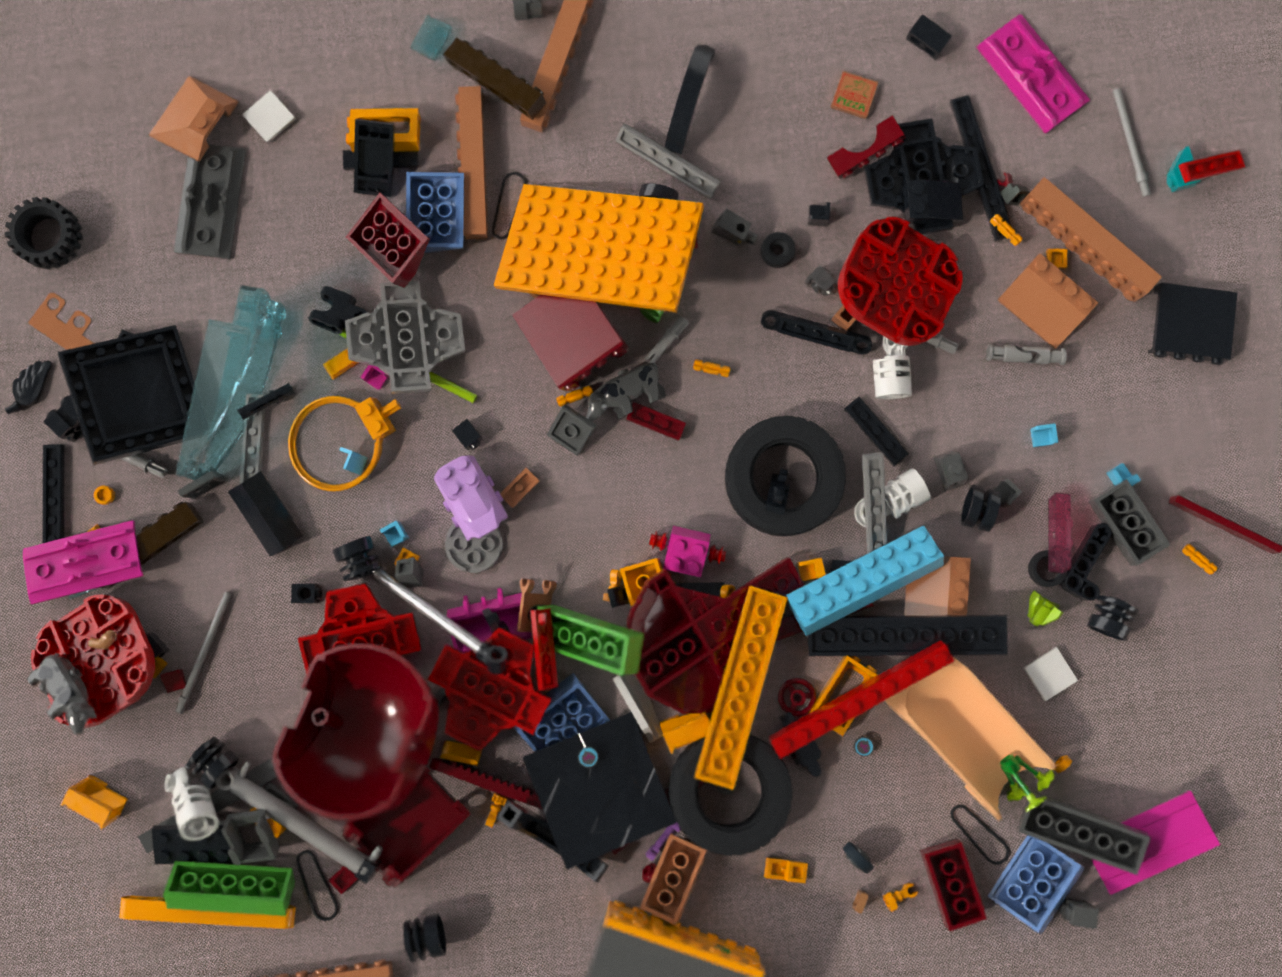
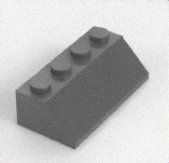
M1127 479L1088 501L1101 522L1110 527L1112 539L1130 566L1140 565L1171 545Z

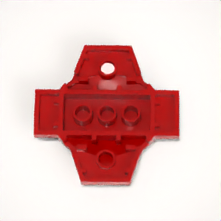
M367 583L327 591L325 622L317 633L297 638L306 674L310 664L318 654L323 655L324 652L343 645H376L395 652L399 656L422 650L414 613L393 615L386 609H383Z
M501 627L485 642H489L493 646H500L506 650L507 669L505 672L492 674L488 671L487 665L476 658V652L473 650L462 652L445 644L427 679L444 688L446 697L448 696L450 701L444 733L479 752L502 729L517 726L533 735L552 699L535 690L530 676L534 644Z

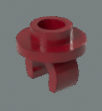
M651 863L644 867L642 871L643 881L646 883L651 882L657 865Z

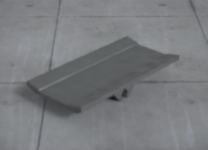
M208 144L209 148L199 162L189 156L187 159L174 253L230 260L246 149Z

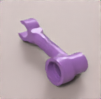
M678 823L665 829L660 838L646 852L647 858L653 861L669 838V835L675 830L677 832L681 831Z

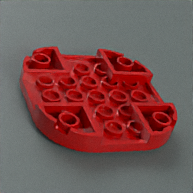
M898 217L877 219L859 234L841 269L838 278V292L841 302L852 317L889 340L904 346L923 344L942 330L945 325L943 322L953 300L961 290L963 274L962 270L959 271L956 262L958 258L943 242L938 245L909 227L910 222Z
M103 594L87 597L83 600L84 604L57 621H49L38 633L35 650L32 649L31 652L32 670L37 669L47 656L58 653L61 657L68 659L73 667L80 671V678L87 689L89 705L94 708L97 716L96 718H89L84 728L100 725L138 701L150 687L155 672L154 653L136 611L127 601ZM108 630L116 632L115 641L108 649L103 650L89 647L88 642L91 638L100 639ZM48 694L47 696L52 704L54 699ZM65 712L60 717L57 716L55 718L61 724L69 726Z

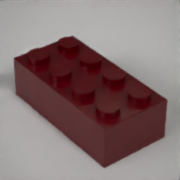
M956 838L920 850L944 926L949 931H953L987 920L962 842Z

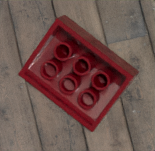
M382 193L376 196L346 235V238L391 283L404 289L416 275L430 240Z

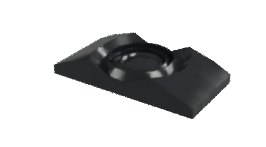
M355 119L354 193L374 196L382 193L385 197H392L395 125L393 123Z

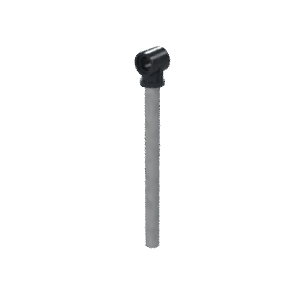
M378 569L375 572L374 578L476 652V658L487 665L490 673L501 674L507 669V653L504 648L493 646L489 642H481L382 569Z

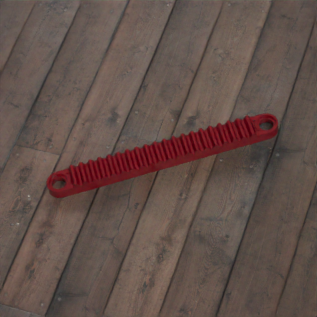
M432 757L429 768L542 809L536 792H531L530 787L524 790L522 784L516 787V782L509 784V779L503 782L500 776L497 779L494 778V774L487 776V771L481 774L480 769L473 771L472 766L466 768L465 763L459 766L456 761L451 763Z

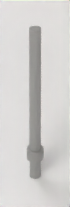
M1118 88L1113 90V94L1137 174L1135 176L1136 182L1140 185L1143 197L1151 195L1147 183L1148 176L1143 170L1121 89Z

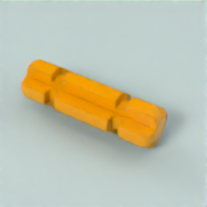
M996 214L990 220V223L994 227L997 226V229L1007 239H1010L1014 246H1017L1023 240V237L1019 233L1016 234V231L1006 221H1002L1003 218L999 214Z
M698 359L694 361V370H703V372L714 375L721 374L723 377H728L730 374V367L723 365L721 367L720 364L706 361L704 363Z
M588 385L583 387L582 390L578 389L567 393L565 396L561 395L556 400L559 407H562L568 402L570 404L583 399L585 396L589 397L593 390Z
M1191 544L1184 546L1182 552L1186 556H1190V559L1200 568L1203 567L1206 573L1213 574L1217 570V566L1214 563H1210V560L1202 553L1195 551L1196 548Z

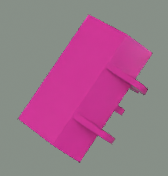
M497 588L498 598L486 601L484 596L481 597V602L470 604L468 595L463 596V606L447 609L446 616L483 643L492 635L482 613V610L488 607L492 613H497L500 621L504 620L510 633L524 640L532 638L531 632L517 631L522 593L504 597L502 588ZM451 635L454 648L462 652L472 650Z

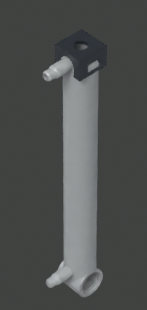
M246 761L241 770L236 767L227 768L216 779V785L219 789L230 791L257 810H265V815L356 873L354 877L365 884L374 877L382 861L378 860L382 851L381 846H377L371 855L366 856L246 778L252 765L250 761ZM227 775L230 776L231 782L227 780Z

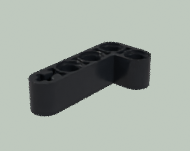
M1095 524L1089 528L1068 565V573L1065 580L1060 584L1064 590L1084 601L1096 600L1100 595L1098 586L1086 578L1111 536V529L1107 524ZM1098 529H1101L1100 533L1102 534V536H1099V532L1097 531ZM1089 544H1091L1094 549L1092 554L1088 553L1087 546ZM1079 561H1082L1084 563V569L1082 571L1079 570L1077 566ZM1070 577H1072L1075 581L1073 587H1070L1068 584V579ZM1087 587H1089L1092 592L1090 597H1087L1085 594V589Z

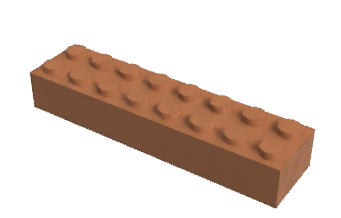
M1045 177L1019 204L1025 213L1031 214L1036 218L1039 225L1048 228L1052 236L1062 240L1070 251H1075L1084 263H1089L1098 275L1104 276L1109 280L1108 282L1112 287L1118 288L1123 292V296L1133 302L1147 295L1162 278L1161 275Z

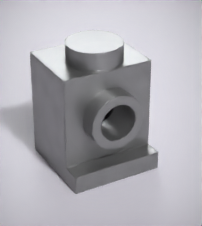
M819 265L806 278L804 283L807 285L811 283V288L816 293L828 296L835 289L833 285L836 280Z

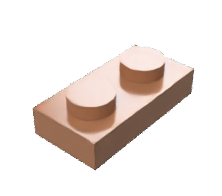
M525 468L500 494L514 508L540 481Z

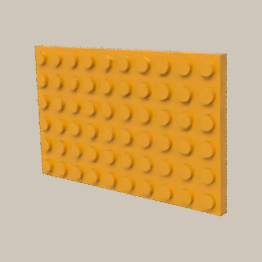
M523 184L493 286L501 290L677 312L704 205L700 202Z

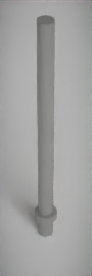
M224 592L183 694L178 698L179 703L175 711L177 713L183 714L186 705L190 703V695L230 601L231 593Z

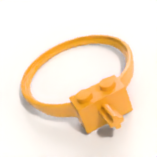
M327 396L309 403L296 416L289 432L288 451L295 470L307 483L325 491H343L358 485L370 475L378 464L382 454L383 439L396 431L389 416L402 409L401 404L397 399H394L382 407L378 398L369 397L360 403L354 399L341 396ZM330 403H342L354 407L373 440L376 439L374 453L366 470L356 479L338 485L320 482L309 475L301 465L296 449L297 433L303 420L314 409Z

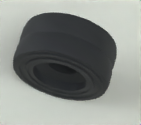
M772 233L762 243L761 257L768 266L783 268L792 261L795 255V243L786 233ZM774 246H781L783 253L781 255L774 254Z

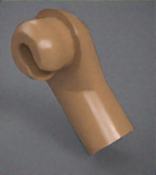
M108 630L100 639L91 638L88 642L89 647L103 650L108 649L115 641L116 632Z

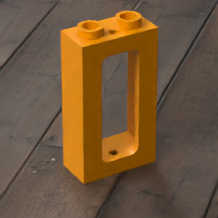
M418 108L350 109V116L347 117L349 133H346V143L350 145L352 152H354L355 119L378 122H410V131L408 133H395L394 152L420 151L421 117Z
M844 656L809 713L827 703L849 668L863 676L861 684L877 676V670L869 665L864 667L860 664L861 660L856 656ZM854 718L833 730L843 736Z

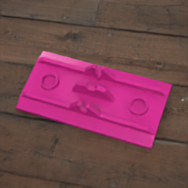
M1022 14L1014 17L976 47L1045 134L1090 101Z
M132 520L24 548L23 564L30 604L34 605L143 577L135 535V521Z
M1191 790L1121 822L1122 824L1147 832L1150 836L1138 875L1094 859L1091 860L1109 894L1112 895L1219 846L1220 843Z

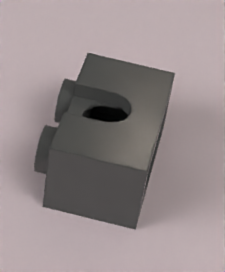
M1064 899L1059 908L1060 915L1064 920H1068L1072 926L1097 929L1099 915L1097 907L1083 900Z

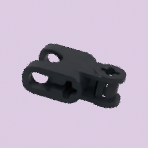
M324 286L320 292L321 298L332 307L327 311L314 309L311 311L308 319L311 324L336 334H342L346 320L365 314L367 311L355 306L357 300L352 295L329 286Z

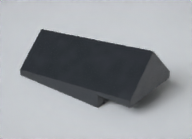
M262 471L228 491L270 557L286 549L303 536L294 523L293 517Z

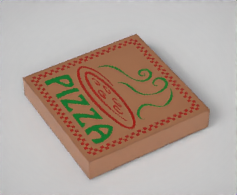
M842 71L830 108L866 119L878 82Z

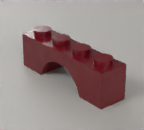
M893 115L876 125L875 141L867 150L851 152L842 147L826 157L839 179L849 178L857 168H865L870 164V160L875 157H882L887 153V149L892 146L896 148L904 142L903 139L906 137Z

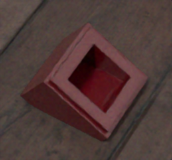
M183 669L160 674L167 693L185 688L186 681Z

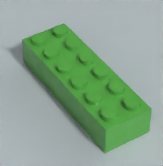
M554 604L538 606L537 609H551L555 652L622 676L638 673L643 633Z
M175 861L163 896L167 909L286 916L295 879L293 868Z

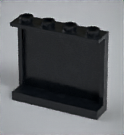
M1160 283L1155 286L1154 294L1158 295L1153 346L1152 349L1148 350V353L1154 354V357L1165 358L1166 356H1173L1175 360L1189 358L1192 359V362L1197 363L1211 361L1213 365H1223L1224 362L1231 360L1238 292Z

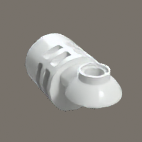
M884 336L883 348L887 356L884 359H873L875 398L900 399L912 396L910 357L906 356L905 349L908 346L897 344Z
M911 468L896 477L895 481H888L885 486L886 516L891 514L897 519L901 516V513L910 512V508H917L930 501L929 490L915 469ZM862 498L855 506L854 515L856 521L866 528L865 500Z
M185 767L177 769L173 774H168L165 778L164 787L166 792H171L173 795L172 806L181 836L186 840L192 841L210 836L218 828L219 821L209 789L203 785H190V776Z

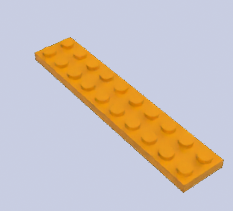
M749 586L694 778L734 789L788 597Z

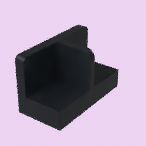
M921 15L910 29L906 39L936 60L952 38V35L925 15Z

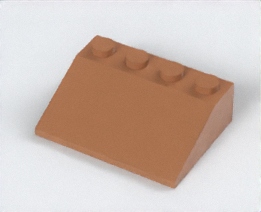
M1041 253L1027 265L998 299L1003 306L1054 349L1069 336L1098 304L1094 298Z
M944 556V566L907 584L904 616L967 615L971 558Z

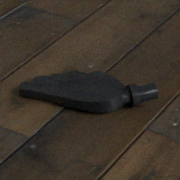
M36 361L33 365H29L27 369H23L19 374V378L13 380L12 391L16 401L5 408L8 415L21 411L24 406H32L38 401L47 375L52 367L50 361H45L44 363Z

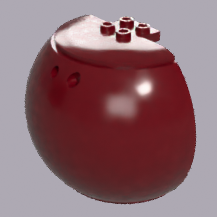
M350 644L330 649L324 652L323 655L318 654L310 664L301 688L308 690V693L293 728L283 727L274 748L272 763L276 764L275 770L284 788L299 804L316 814L328 818L362 819L393 809L415 787L427 765L434 746L438 729L439 711L432 691L423 676L412 664L395 652L383 647L369 644Z

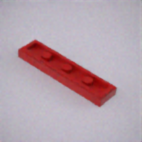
M1240 150L1178 165L1184 183L1245 168Z

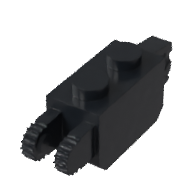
M790 712L779 717L783 728L796 721ZM815 740L793 751L794 753L791 756L796 765L800 764L803 768L806 766L809 773L814 777L821 775L822 770L817 762L821 757V751Z

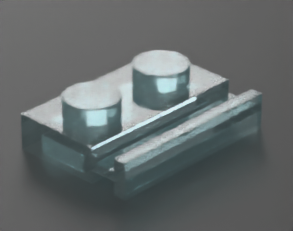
M427 15L410 46L411 50H415L419 54L436 61L452 31V27Z

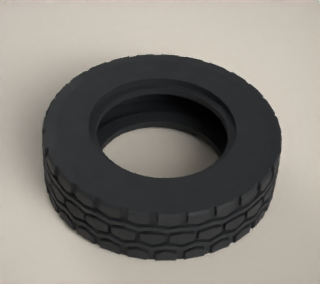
M793 416L771 417L756 423L746 430L734 444L725 468L727 495L732 507L741 519L760 532L784 537L811 531L824 523L838 507L846 486L844 457L833 437L831 438L830 434L816 423ZM780 445L792 446L804 452L812 461L816 472V485L810 498L800 506L786 508L784 515L765 510L766 501L757 492L753 480V470L757 458L767 449Z
M749 734L742 761L748 763L759 777L761 784L760 802L753 814L746 820L736 824L725 825L709 819L702 811L698 800V788L701 779L694 778L706 737L690 743L677 758L671 771L668 786L670 807L681 830L699 847L722 856L746 855V853L755 852L770 843L779 834L780 829L784 827L792 806V782L782 758L780 759L777 752L765 741Z

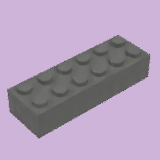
M1033 792L1036 798L1044 797L1042 794ZM1047 797L1042 803L1026 812L1025 809L1030 803L1027 799L1018 824V831L1020 833L1138 875L1150 840L1147 832Z

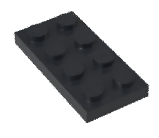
M154 825L151 830L155 864H174L175 861L233 864L228 854L231 848L222 833L224 825H218L216 831L210 836L194 841L184 839L179 832L178 825Z

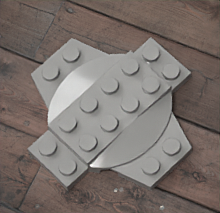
M410 281L405 289L391 282L380 283L382 301L377 305V308L372 313L367 312L345 321L348 359L379 367L384 373L389 375L391 394L431 391L429 372L434 369L437 363L465 352L461 314L438 308L437 310L431 309L427 302L421 299L419 281Z

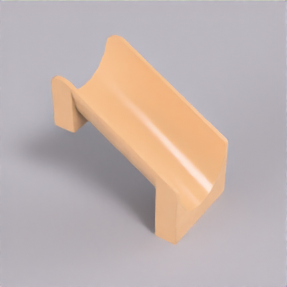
M953 657L955 662L886 699L885 702L900 718L923 737L966 784L964 787L969 794L993 817L1000 821L1002 816L998 808L999 795L1004 785L1009 781L1004 771L1000 768V761L1007 755L1012 754L1014 757L1018 755L1022 761L1032 768L1042 767L1054 770L1056 765L993 697L978 678ZM1021 764L1019 765V767L1021 768L1019 772L1026 769Z

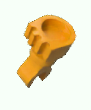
M611 570V586L608 589L620 585L622 580L620 570ZM608 593L603 594V601L610 602Z
M494 792L491 799L494 804L490 806L491 811L486 820V826L493 827L498 813L502 810L501 805L505 806L509 797Z
M906 883L900 891H894L893 895L891 892L882 895L887 908L891 912L897 910V901L900 903L903 901V898H913L918 894L917 891L908 893V888L914 884Z

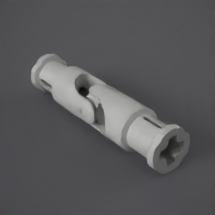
M988 344L986 359L987 361L995 359L1003 360V362L1059 363L1064 365L1067 352L1065 348L1053 350L1049 347H1019L1015 345H1004L1002 347ZM1031 351L1037 352L1036 356L1033 358L1031 355Z

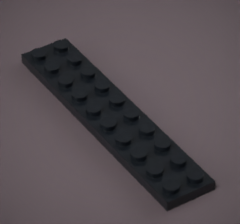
M1007 614L845 616L809 634L808 651L809 656H913L941 640L947 646L951 655H1008Z

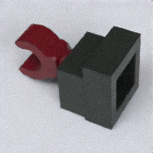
M1004 172L1006 180L997 179L998 184L1005 187L1000 194L1007 204L1017 206L1030 192L1026 187L1014 184L1012 175Z

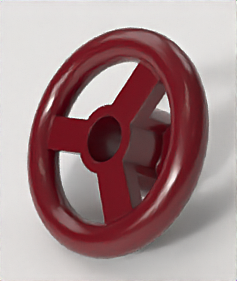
M791 678L781 685L778 691V702L785 713L790 712L792 716L796 717L808 714L814 706L816 692L809 681L803 678ZM792 684H802L807 687L809 692L804 693L801 690H795ZM786 688L791 693V705L789 708L784 702ZM796 694H800L801 696L799 701H795L794 696ZM806 699H810L806 708L795 711L797 706L803 705Z

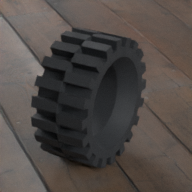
M33 197V202L26 199L22 201L23 207L16 205L14 207L17 210L15 215L10 212L8 216L12 219L11 223L6 222L5 227L10 229L9 232H5V237L10 239V241H7V244L13 249L12 252L38 268L43 267L45 269H51V266L59 268L61 267L60 262L66 265L70 262L67 259L69 256L74 258L77 255L73 251L75 248L80 250L81 244L77 241L83 240V235L78 232L82 228L77 223L79 220L71 211L58 202L51 201L45 197H42V200L38 197ZM45 219H56L61 227L59 241L48 250H36L31 241L34 227Z

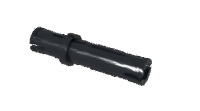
M289 382L274 391L273 389L270 390V393L237 409L241 418L245 420L253 414L274 403L278 404L280 400L294 394V390Z

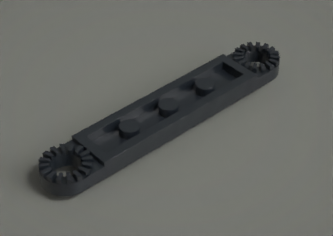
M774 310L765 311L761 317V325L767 330H774L777 333L847 352L851 351L858 353V355H866L872 348L871 339L858 333ZM772 316L771 318L775 319V322H767L766 317ZM864 342L867 344V347L860 348L857 344Z

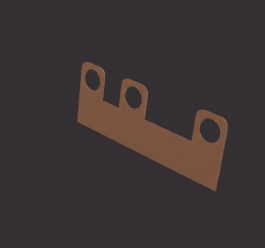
M55 293L48 294L28 322V324L66 350L94 344L82 335L91 323V318L79 310L75 311L66 324L56 318L65 305V301ZM51 298H56L59 301V307L55 310H51L47 306L48 300ZM77 316L85 318V325L81 328L75 327L73 323Z

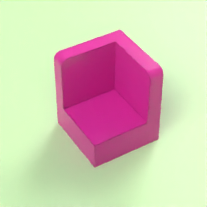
M368 365L360 378L380 390L389 375L384 373L379 367Z

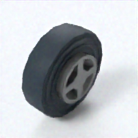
M850 841L844 845L842 849L846 853L847 859L859 871L862 870L868 874L873 870L874 866L870 861V857L858 845L855 846Z

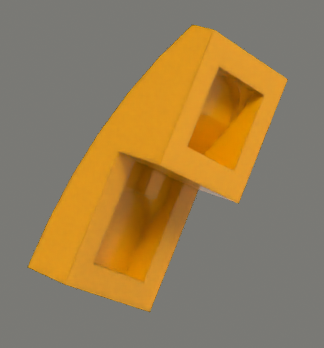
M766 857L764 877L785 880L787 882L806 883L808 863Z

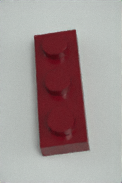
M632 403L633 412L627 415V421L676 441L680 440L686 425L685 422L638 403Z

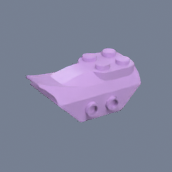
M460 456L438 469L434 480L445 499L443 504L448 512L451 511L454 515L451 519L456 527L460 526L467 541L474 537L480 539L497 529L500 522L508 518L501 503L504 501L499 491H494L493 486L495 484L490 475L486 477L474 456Z

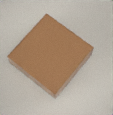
M861 889L858 890L852 905L855 912L860 914L863 913L869 896L866 891Z

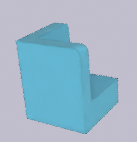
M1056 423L1035 426L1030 429L1033 447L1049 446L1058 443Z
M340 447L339 451L348 454L343 469L361 475L368 457Z
M1123 463L1106 473L1114 485L1125 479L1128 480L1131 486L1141 481L1137 474L1131 475Z
M396 520L380 529L392 548L409 539L400 521Z

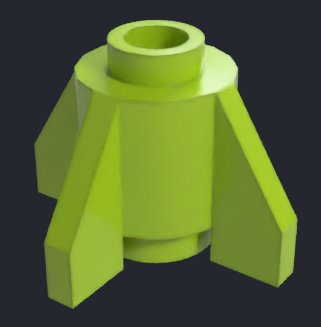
M1034 590L1030 595L1027 616L1030 618L1029 622L1037 627L1039 625L1045 626L1058 620L1063 612L1058 609L1060 606L1058 603L1051 602Z

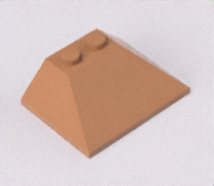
M188 76L149 136L199 162L209 148L206 141L207 137L221 116L229 117L239 102Z

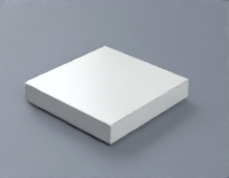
M271 90L242 114L268 144L296 120Z
M1057 647L1023 667L1044 701H1047L1078 681Z

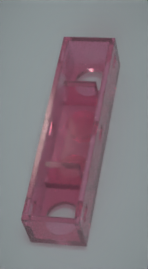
M1055 492L1048 499L1049 572L1065 573L1071 568V548L1073 546V538H1071L1073 520L1071 519V494Z

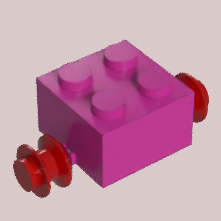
M673 526L670 540L668 541L666 533L659 536L656 531L650 537L649 545L652 546V550L654 547H659L661 552L665 549V545L668 548L663 567L666 570L701 578L707 556L710 563L716 560L718 565H720V562H724L726 551L723 550L724 546L721 549H716L714 544L710 547L709 551L711 534Z

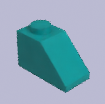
M1189 146L1184 147L1177 154L1166 175V182L1168 187L1171 188L1172 193L1194 187L1200 182V180L1184 183L1178 166L1185 162L1194 161Z

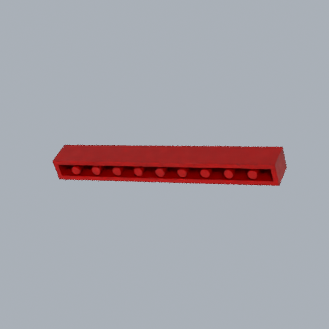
M940 640L769 736L770 742L781 759L955 661L947 646Z

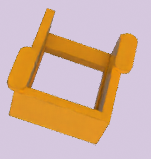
M705 712L682 716L674 715L659 722L671 755L675 747L678 749L706 737L710 724Z
M88 775L84 780L68 788L61 806L67 805L66 807L99 824L102 830L120 817L128 799L107 788L108 784L93 775Z

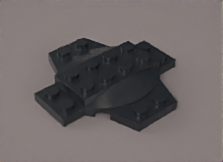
M932 118L898 124L906 137L903 139L904 142L894 148L889 156H885L864 168L871 206L897 209L904 214L903 187L907 181L935 180L960 183L962 197L984 185L977 148L946 145L942 142L941 138L936 136ZM953 222L913 224V228L923 235L952 230L954 225Z

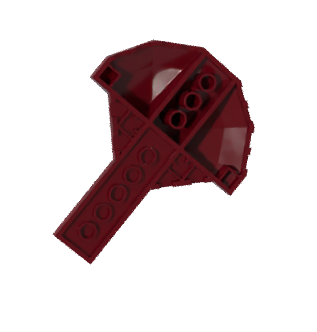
M789 557L784 558L724 598L677 587L666 569L647 579L627 616V629L644 634L638 673L634 674L646 695L683 715L702 714L704 712L706 714L713 713L749 586L784 597L805 586Z

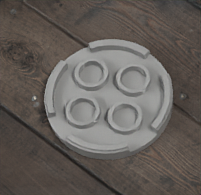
M453 524L446 535V554L450 562L462 571L469 573L486 571L501 556L503 549L502 535L497 528L480 539L474 537L467 541L460 526L456 527Z

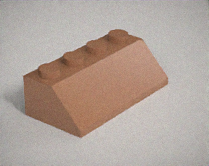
M670 834L640 909L674 925L678 924L708 851L699 847L690 839Z

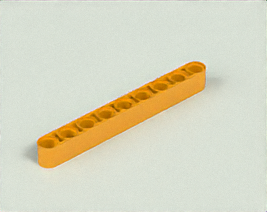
M123 896L121 897L119 918L290 929L294 928L296 906L289 905L286 916L167 909L164 897Z

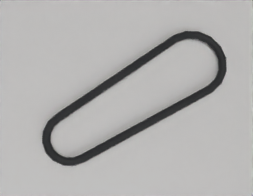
M518 172L508 173L502 181L492 226V234L497 239H505L508 237L511 224L514 218L513 214L508 232L505 236L500 237L495 234V225L497 221V216L506 179L511 175H518L522 178L523 184H526L525 177Z
M964 805L953 807L950 814L951 819L985 859L995 865L1005 862L1009 856V849L1006 843ZM957 808L965 809L1004 845L1006 855L1003 860L995 862L988 858L955 820L953 814Z
M302 851L298 854L296 862L313 913L319 920L329 921L337 914V902L314 854L310 851ZM303 854H309L313 858L334 902L335 912L329 918H322L316 912L299 862Z

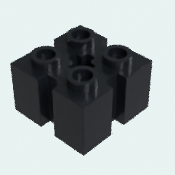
M68 395L61 400V407L58 410H51L43 422L59 438L75 442L82 435V431L71 396Z

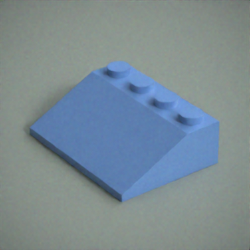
M406 172V217L430 239L425 253L463 249L464 173Z
M572 673L560 682L558 687L551 689L545 694L552 699L533 735L517 726L514 727L532 750L536 752L611 720L582 682Z
M1027 835L987 897L1042 935L1084 871V868L1049 843Z

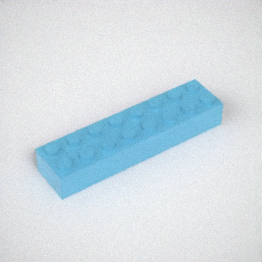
M923 525L786 595L788 597L787 604L807 636L944 566V555Z

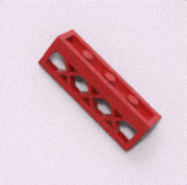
M551 609L531 610L538 690L558 687Z

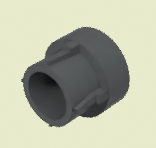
M513 0L515 21L532 20V18L541 17L542 0Z

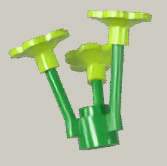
M1009 754L1000 761V768L1004 771L1010 782L1011 790L1006 793L1007 800L1019 801L1026 796L1030 802L1025 809L1027 812L1042 803L1047 797L1036 798L1033 792L1030 793L1028 786L1023 783L1017 774L1021 769L1019 765L1021 764L1039 780L1037 787L1040 792L1049 787L1055 777L1054 771L1049 770L1044 774L1040 771L1037 772L1022 761L1018 755L1014 757L1012 754Z

